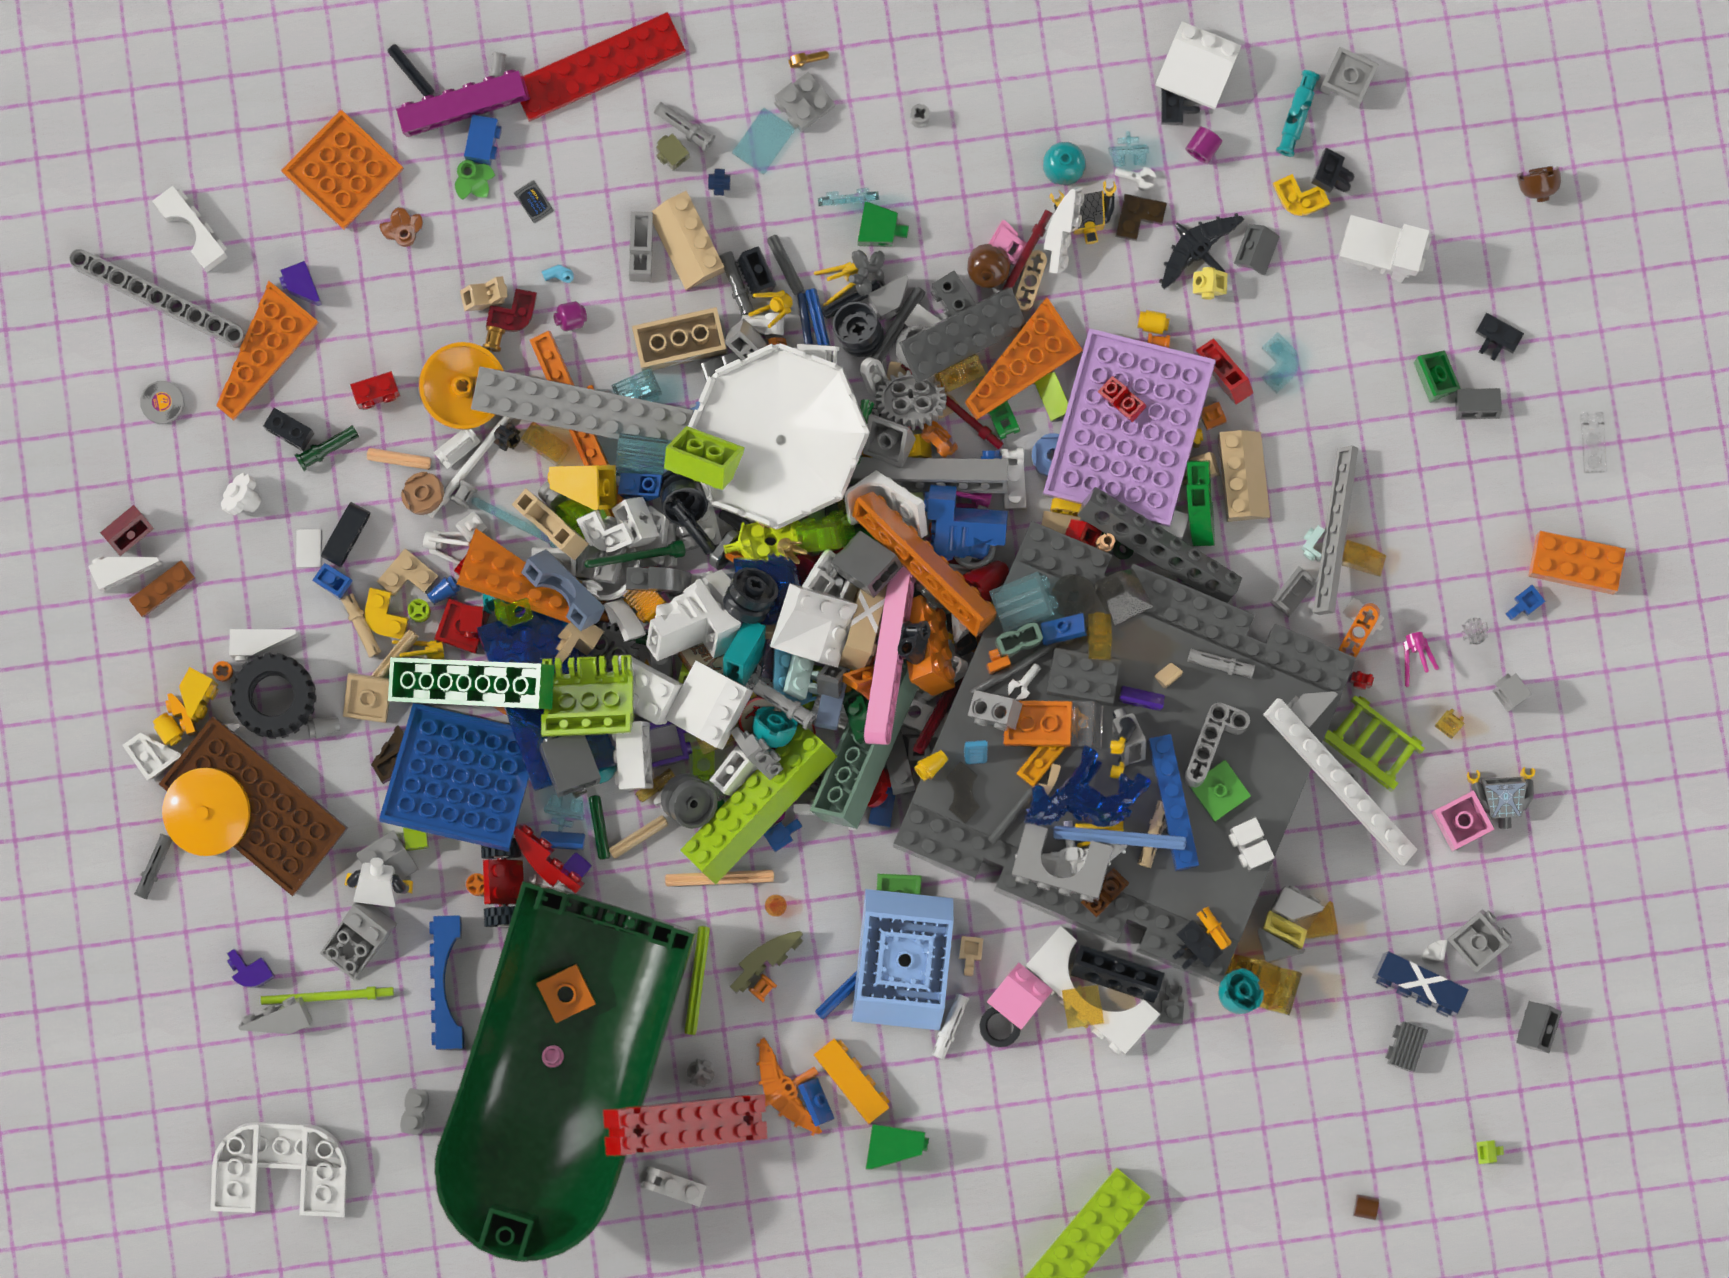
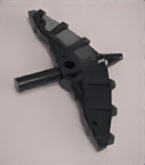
M1234 213V217L1221 219L1217 216L1216 220L1206 223L1200 221L1198 222L1199 226L1189 230L1177 222L1175 227L1181 237L1176 246L1172 245L1171 249L1173 251L1169 261L1164 262L1166 269L1163 279L1159 280V283L1162 284L1161 287L1165 290L1172 283H1175L1187 266L1201 259L1210 267L1226 272L1209 252L1211 246L1219 238L1234 231L1244 221V218L1238 216V213Z

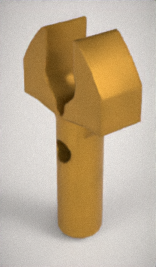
M825 50L807 55L805 52L796 54L788 60L790 68H800L806 63L828 59L829 53Z

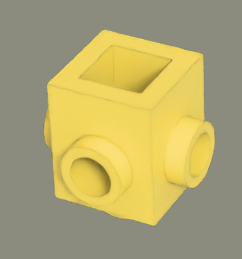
M1204 267L1203 271L1194 272L1193 293L1201 295V298L1206 300H1212L1215 296L1227 294L1228 273L1216 270L1213 267Z

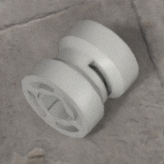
M548 482L544 483L538 490L540 499L546 502L547 506L553 511L562 509L568 501V497L551 490Z
M684 527L675 529L676 536L684 542L686 551L700 547Z

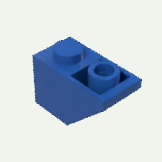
M621 473L618 494L624 499L643 497L646 502L659 498L663 476Z

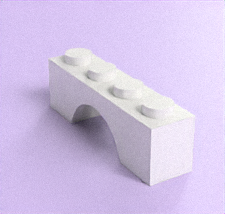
M171 186L152 202L168 223L183 221L195 229L196 242L191 252L203 269L209 272L227 258L224 252L227 248L220 239L215 241L211 235L214 231L207 222L201 223L198 219L201 216L194 205L192 207L188 206L185 202L188 198L181 189L177 191L174 186Z

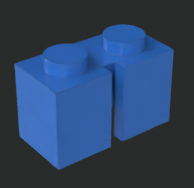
M472 114L464 153L465 160L491 165L492 159L496 160L498 147L494 145L496 139H500L502 126H499L498 119Z

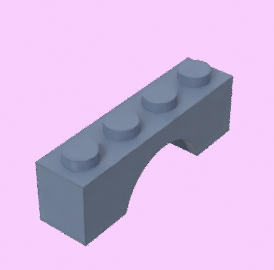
M547 549L527 559L521 573L535 587L551 588L562 594L569 605L566 617L580 631L599 622L605 606Z

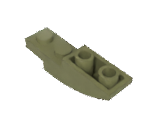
M795 931L778 936L752 951L739 963L744 972L731 984L730 988L736 994L739 991L743 993L752 984L749 980L754 975L759 976L766 969L764 965L766 962L772 967L776 964L778 966L782 965L788 958L786 953L791 948L795 950L803 942L801 939L803 933Z

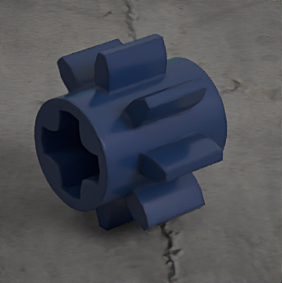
M715 169L714 174H709L708 190H714V195L724 196V191H730L731 175L725 174V169Z

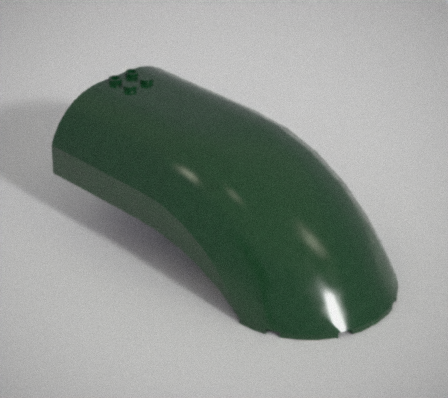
M522 882L474 1043L435 1156L434 1173L439 1202L451 1224L474 1247L497 1258L511 1261L545 1260L563 1254L577 1246L600 1223L610 1204L627 1155H606L605 1137H609V1128H604L603 1110L644 1106L696 932L585 896L538 883ZM577 964L596 1004L555 1023L536 983ZM564 986L558 990L557 995L562 1002H570L573 999L574 993L571 988ZM551 1045L560 1047L564 1053L563 1062L555 1068L546 1066L542 1061L543 1051Z

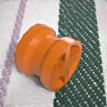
M480 873L470 875L466 881L467 890L474 896L484 895L483 875Z

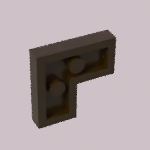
M1124 194L1116 237L1137 241L1141 221L1162 225L1167 203Z

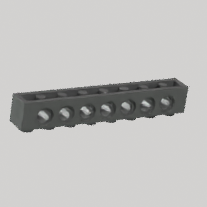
M1094 487L1082 502L1078 517L1104 533L1112 534L1120 543L1198 591L1225 603H1228L1238 591L1242 580L1241 576L1127 507L1124 503L1114 499L1106 492Z

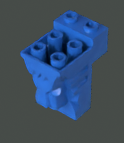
M930 485V492H925V512H928L927 519L932 520L931 533H935L932 534L930 544L934 549L933 551L939 556H943L947 561L953 560V557L965 558L967 556L983 560L988 555L990 545L1005 546L1008 511L957 508V487Z

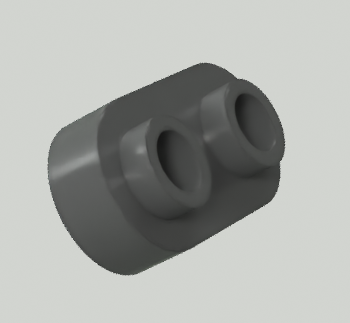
M733 529L724 534L721 543L709 556L711 566L721 570L727 565L729 560L725 558L723 545L738 541L740 532Z

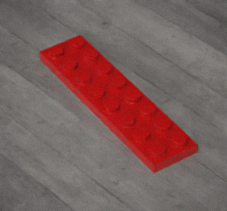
M666 12L524 75L530 99L520 103L530 122L685 53L686 50L669 13Z

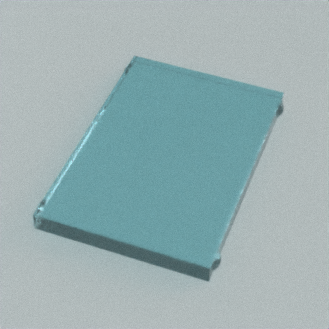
M763 108L738 145L733 149L732 154L764 175L795 129Z

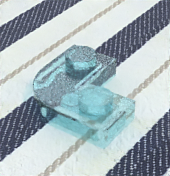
M869 188L856 189L857 193L849 195H839V191L826 192V197L818 198V206H839L879 200V192H870Z
M1279 332L1262 346V349L1276 362L1262 379L1276 394L1296 375L1299 367L1296 350Z

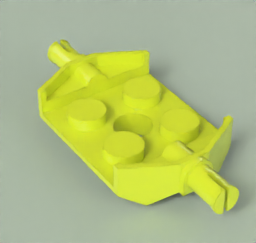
M798 520L777 530L768 527L763 528L758 522L748 525L742 522L738 541L723 545L725 554L738 551L749 563L758 565L786 558L777 549L778 542L781 539L789 538L791 541L802 542L803 544L806 534L818 532L819 530L816 522L802 525ZM772 537L777 540V543L770 546L765 543V540Z

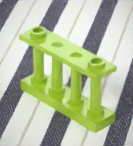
M1355 695L1350 700L1355 705L1336 731L1333 730L1331 732L1328 730L1323 741L1392 792L1399 784L1396 781L1397 773L1414 751L1419 754L1424 751L1425 748L1421 746L1423 742L1415 736L1409 737L1369 706L1370 702L1367 699ZM1364 711L1373 719L1354 744L1348 745L1343 741V735L1358 715ZM1379 724H1381L1390 733L1372 757L1365 758L1360 754V749ZM1398 737L1408 746L1389 771L1386 770L1384 772L1378 768V762Z

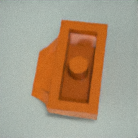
M875 664L843 674L842 682L869 700Z

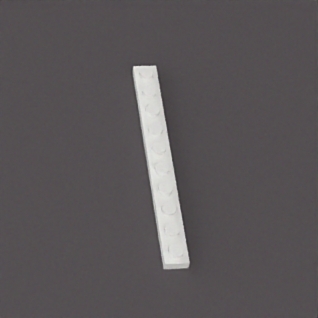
M1276 699L1263 715L1397 863L1404 866L1418 849L1284 701Z

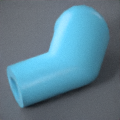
M556 265L541 271L545 281L557 278L565 283H570L574 278V273L562 265Z

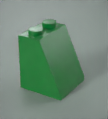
M872 1124L866 1170L921 1156L923 1151L927 1152L929 1138L925 1137L926 1132Z

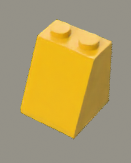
M616 465L549 467L547 479L551 490L593 510L612 509L617 505Z

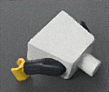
M373 858L370 863H363L361 870L347 873L344 884L351 888H356L353 902L395 907L398 893L412 894L413 881L402 880L395 874L393 866L383 865L381 858Z

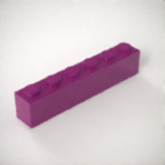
M512 69L505 71L504 75L499 77H486L483 79V82L477 84L474 82L466 83L462 86L463 88L458 90L447 89L442 92V95L435 97L434 95H429L416 103L412 101L403 103L400 108L396 109L402 133L406 137H411L472 118V114L481 115L529 100L523 74L519 70Z

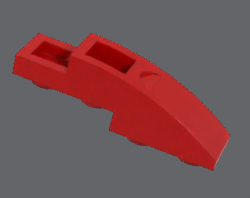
M521 824L515 826L514 835L516 841L533 869L552 887L556 886L560 881L574 893L579 892L585 884L581 881L582 877L574 871L569 872L566 870L564 864L557 858H550L555 851L551 848L552 844L545 838L541 837L539 839L533 834L534 830L525 824L523 826Z

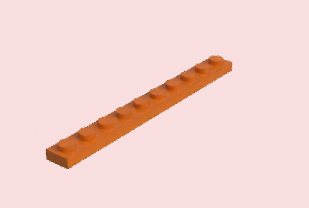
M546 331L530 339L546 379L575 386L551 331ZM569 430L584 466L609 465L597 435ZM616 481V498L618 505L625 499L618 494L619 486ZM604 509L606 516L615 517L612 509Z

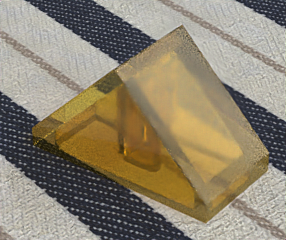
M1331 901L1326 903L1323 910L1307 929L1305 940L1338 935L1334 904Z

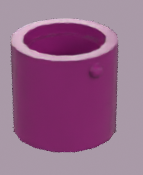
M1201 126L1185 150L1193 158L1208 164L1223 141L1214 132Z

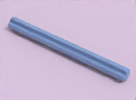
M1058 825L1053 830L1055 839L1095 841L1099 843L1185 850L1186 838L1181 836Z

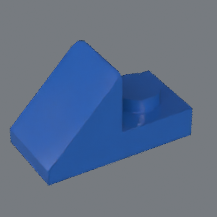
M326 563L323 564L312 580L339 600H341L353 583L352 579Z

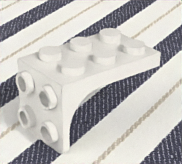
M874 471L846 490L844 497L848 523L851 525L858 522L852 516L856 499L873 491L877 496L881 495L886 500L887 506L892 510H896L908 526H913L920 538L928 534L924 501L879 471Z

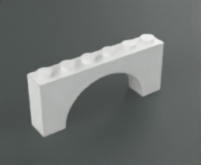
M1060 926L1025 965V968L1053 989L1050 995L1052 996L1055 993L1061 999L1059 1003L1068 1011L1072 1008L1077 1013L1075 1017L1082 1024H1090L1094 1028L1092 1032L1099 1039L1105 1038L1111 1043L1109 1047L1116 1054L1122 1053L1125 1055L1158 1018L1160 1013L1145 1000H1142L1137 1006L1121 1012L1104 1011L1086 1002L1075 990L1068 971L1069 955L1077 940Z

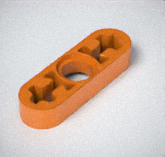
M1367 603L1361 608L1342 641L1339 651L1345 653V648H1348L1353 641L1355 645L1349 655L1357 657L1380 616V610L1377 605ZM1370 609L1373 611V616L1365 623L1363 620L1367 615L1366 612ZM1355 627H1362L1365 630V636L1361 638L1356 637L1353 629Z

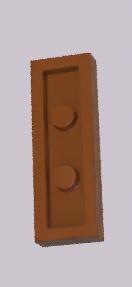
M180 560L131 597L129 601L143 618L189 584L195 577L183 561Z

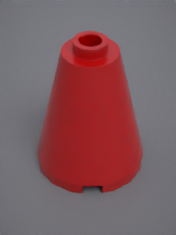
M995 560L963 574V577L969 586H974L979 591L980 596L985 601L991 603L1005 583L1009 574V568L1004 562Z

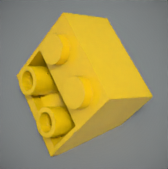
M191 667L187 670L179 688L187 716L198 723L199 719L203 720L208 712L206 706L209 701H213L219 691L217 686L219 684Z

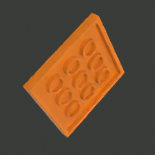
M340 110L290 160L281 172L338 226L345 230L404 168L343 110Z

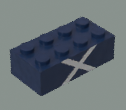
M1390 951L1382 955L1372 977L1377 980L1376 984L1387 989L1388 987H1393L1397 989L1395 993L1405 998L1414 997L1417 999V1004L1426 1008L1428 1006L1437 1008L1436 1013L1444 1017L1458 1014L1469 989Z

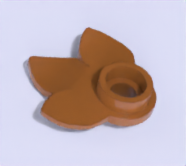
M397 207L391 214V221L380 224V230L386 239L395 240L398 245L409 247L414 243L416 233L422 228L423 220L420 214L410 217L405 209Z

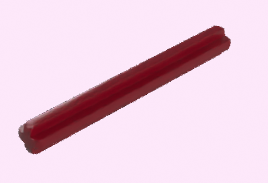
M964 677L955 682L954 688L943 692L913 747L915 752L919 754L925 752L957 694Z

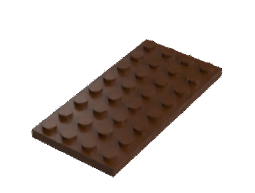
M215 716L210 718L159 783L163 789L168 791L172 783L182 774L199 768L220 769L236 778L247 793L251 813L247 831L234 848L291 896H295L348 829L345 824Z

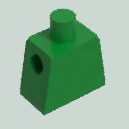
M865 202L857 246L891 247L893 246L894 236L907 238L909 226L897 224V212Z

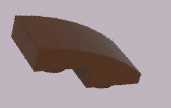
M1113 868L1105 876L1099 900L1094 899L1093 902L1082 900L1081 903L1094 916L1098 917L1128 886L1129 882Z

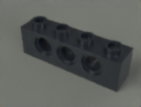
M1081 945L1075 957L1070 975L1154 1003L1160 992L1165 973Z

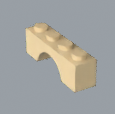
M525 488L513 502L512 506L549 537V540L572 559L576 560L589 543L528 489Z

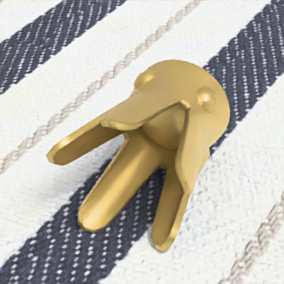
M789 538L781 539L777 545L778 552L783 554L788 561L789 557L794 563L799 564L800 561L794 555V552L806 555L807 551L795 544H802V542L791 541Z

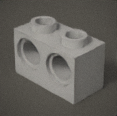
M1508 673L1495 683L1497 687L1493 690V693L1507 712L1532 695L1517 673L1513 676H1510Z
M975 690L967 716L975 720L974 723L987 727L989 723L993 724L994 728L1006 731L1007 728L1016 729L1022 703L1013 698ZM987 706L986 712L982 714L984 707ZM1007 710L1006 715L1002 718V713Z

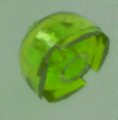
M572 499L563 501L555 506V513L585 540L576 520L594 510Z

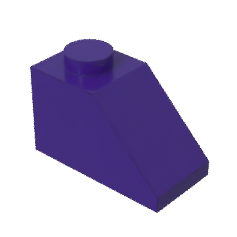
M305 261L280 270L282 277H279L283 290L288 289L291 295L316 306L322 305Z

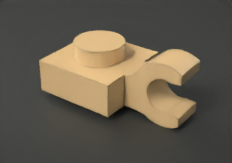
M961 936L959 959H965L964 976H973L974 961H981L983 938Z

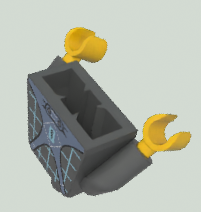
M1523 767L1520 771L1521 777L1481 779V783L1479 782L1480 772L1476 770V779H1471L1469 772L1467 773V781L1472 784L1471 789L1472 791L1474 790L1484 811L1489 814L1490 818H1498V828H1512L1511 817L1522 816V812L1529 806L1534 797V784L1531 778L1535 774V769L1531 768V775H1527L1525 767Z

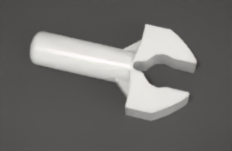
M1144 167L1143 171L1139 173L1121 168H1116L1115 176L1136 181L1139 185V190L1145 191L1154 186V184L1146 183L1142 179L1146 176L1156 179L1155 173L1150 168Z
M1033 664L1020 681L1012 679L1008 685V695L1013 692V689L1021 686V694L1015 700L1021 701L1026 699L1030 694L1027 691V686L1041 670V667L1038 664Z

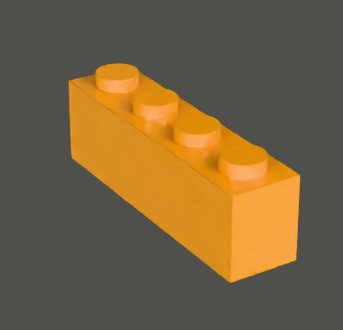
M834 1038L813 1056L869 1125L890 1108L887 1105L890 1101L883 1092L878 1094L874 1089L876 1083L870 1075L864 1076L859 1070L862 1068V1065L855 1057L851 1059L847 1055L846 1051L849 1049L840 1039L837 1042Z

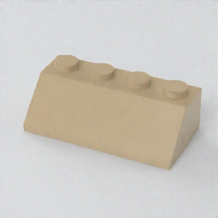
M687 191L667 199L651 211L653 212V225L686 291L725 273L724 265Z
M1246 430L1219 432L1218 446L1226 521L1270 518L1261 432Z

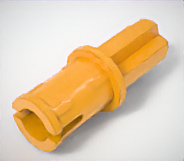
M1207 906L1196 915L1207 928V934H1211L1220 949H1225L1232 942L1221 927L1222 923L1217 921Z

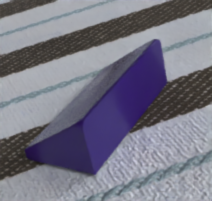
M1122 686L1118 701L1162 711L1165 696Z

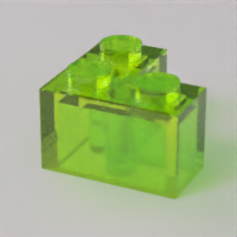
M842 510L831 511L830 515L823 517L822 520L815 521V518L804 519L795 528L798 542H802V544H799V547L807 552L842 548L852 537L856 536L854 525L848 523L847 512L843 513Z

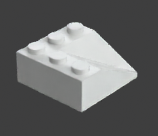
M789 584L770 647L819 663L838 667L858 604L841 597Z

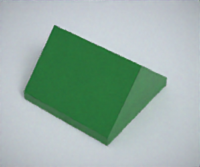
M1445 350L1420 355L1414 361V366L1429 402L1456 393L1457 389H1461Z

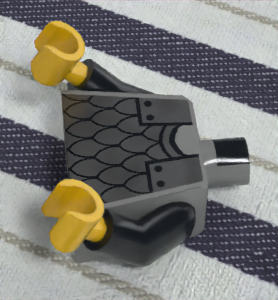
M1123 708L1117 709L1112 713L1114 717L1112 733L1115 740L1111 741L1110 748L1111 753L1120 754L1118 759L1120 765H1112L1110 777L1116 779L1122 778L1125 766L1145 760L1146 739L1133 713L1127 715Z

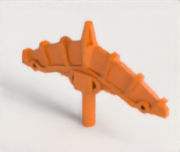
M762 1038L760 1043L756 1045V1047H760L759 1062H756V1066H760L761 1081H759V1085H763L765 1105L773 1106L780 1112L778 1116L781 1117L783 1115L794 1122V1127L797 1128L799 1125L812 1131L811 1135L813 1136L815 1133L820 1134L822 1132L819 1126L815 1127L811 1115L802 1104L803 1102L798 1097L797 1091L799 1085L819 1074L815 1066L791 1080V1078L785 1076L782 1068L779 1067L773 1049L769 1046L766 1039Z

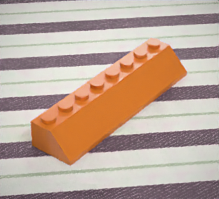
M872 491L856 499L852 516L881 545L895 553L901 564L975 637L995 620L997 612L993 604L985 601L974 586H969L965 582L963 575L959 571H954L949 566L946 558L941 555L939 556L933 551L932 545L926 540L923 541L918 536L916 529L911 525L908 526L896 510L888 507L886 500L881 495L877 496Z

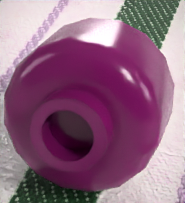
M577 301L558 305L557 312L553 314L555 325L560 326L563 331L580 329L583 327L584 322H587L585 307Z

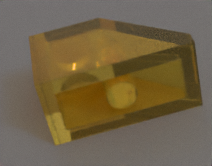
M1347 540L1344 545L1342 566L1380 577L1386 555L1369 546Z

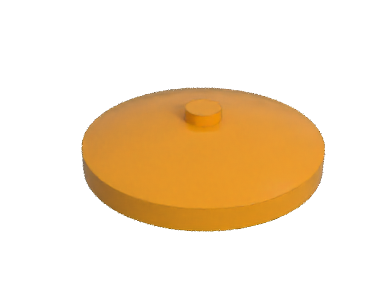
M469 342L451 343L435 351L425 362L419 378L420 398L431 417L440 424L454 429H472L492 419L496 414L471 410L479 367L504 371L498 359L484 347Z
M199 768L182 774L169 787L162 808L163 822L171 839L183 850L199 856L218 855L233 848L246 833L251 813L249 799L243 786L232 775L216 768Z

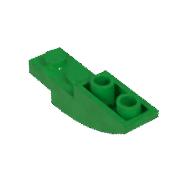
M1210 460L1188 461L1187 500L1193 546H1215Z

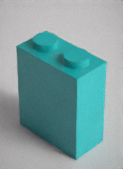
M743 622L723 657L724 676L746 686L765 652L766 626L761 623L747 624Z

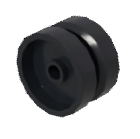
M748 567L739 569L733 575L730 586L725 592L723 598L724 607L738 621L747 624L763 622L768 617L771 607L777 598L779 591L777 583L762 570Z

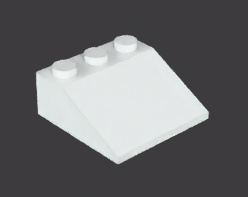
M1182 21L1155 85L1215 110L1241 45Z
M695 661L665 719L710 745L723 750L753 691L708 666Z

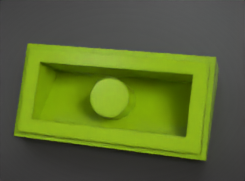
M1054 371L1034 383L1050 421L1065 416L1068 401Z

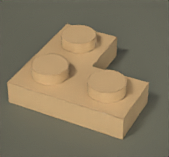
M404 549L378 579L377 583L387 591L392 592L393 596L398 593L408 580L423 593H426L439 576L407 549Z

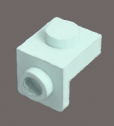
M1319 525L1315 530L1310 528L1304 536V539L1307 541L1301 548L1304 551L1303 555L1311 561L1315 559L1320 561L1322 555L1313 548L1325 531Z

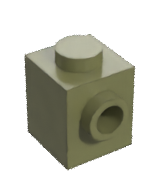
M673 133L670 136H663L657 142L656 150L658 154H656V157L663 165L667 163L673 171L690 158L687 149Z

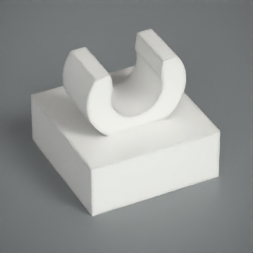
M474 511L456 524L457 529L468 542H471L475 528L482 533L487 529Z

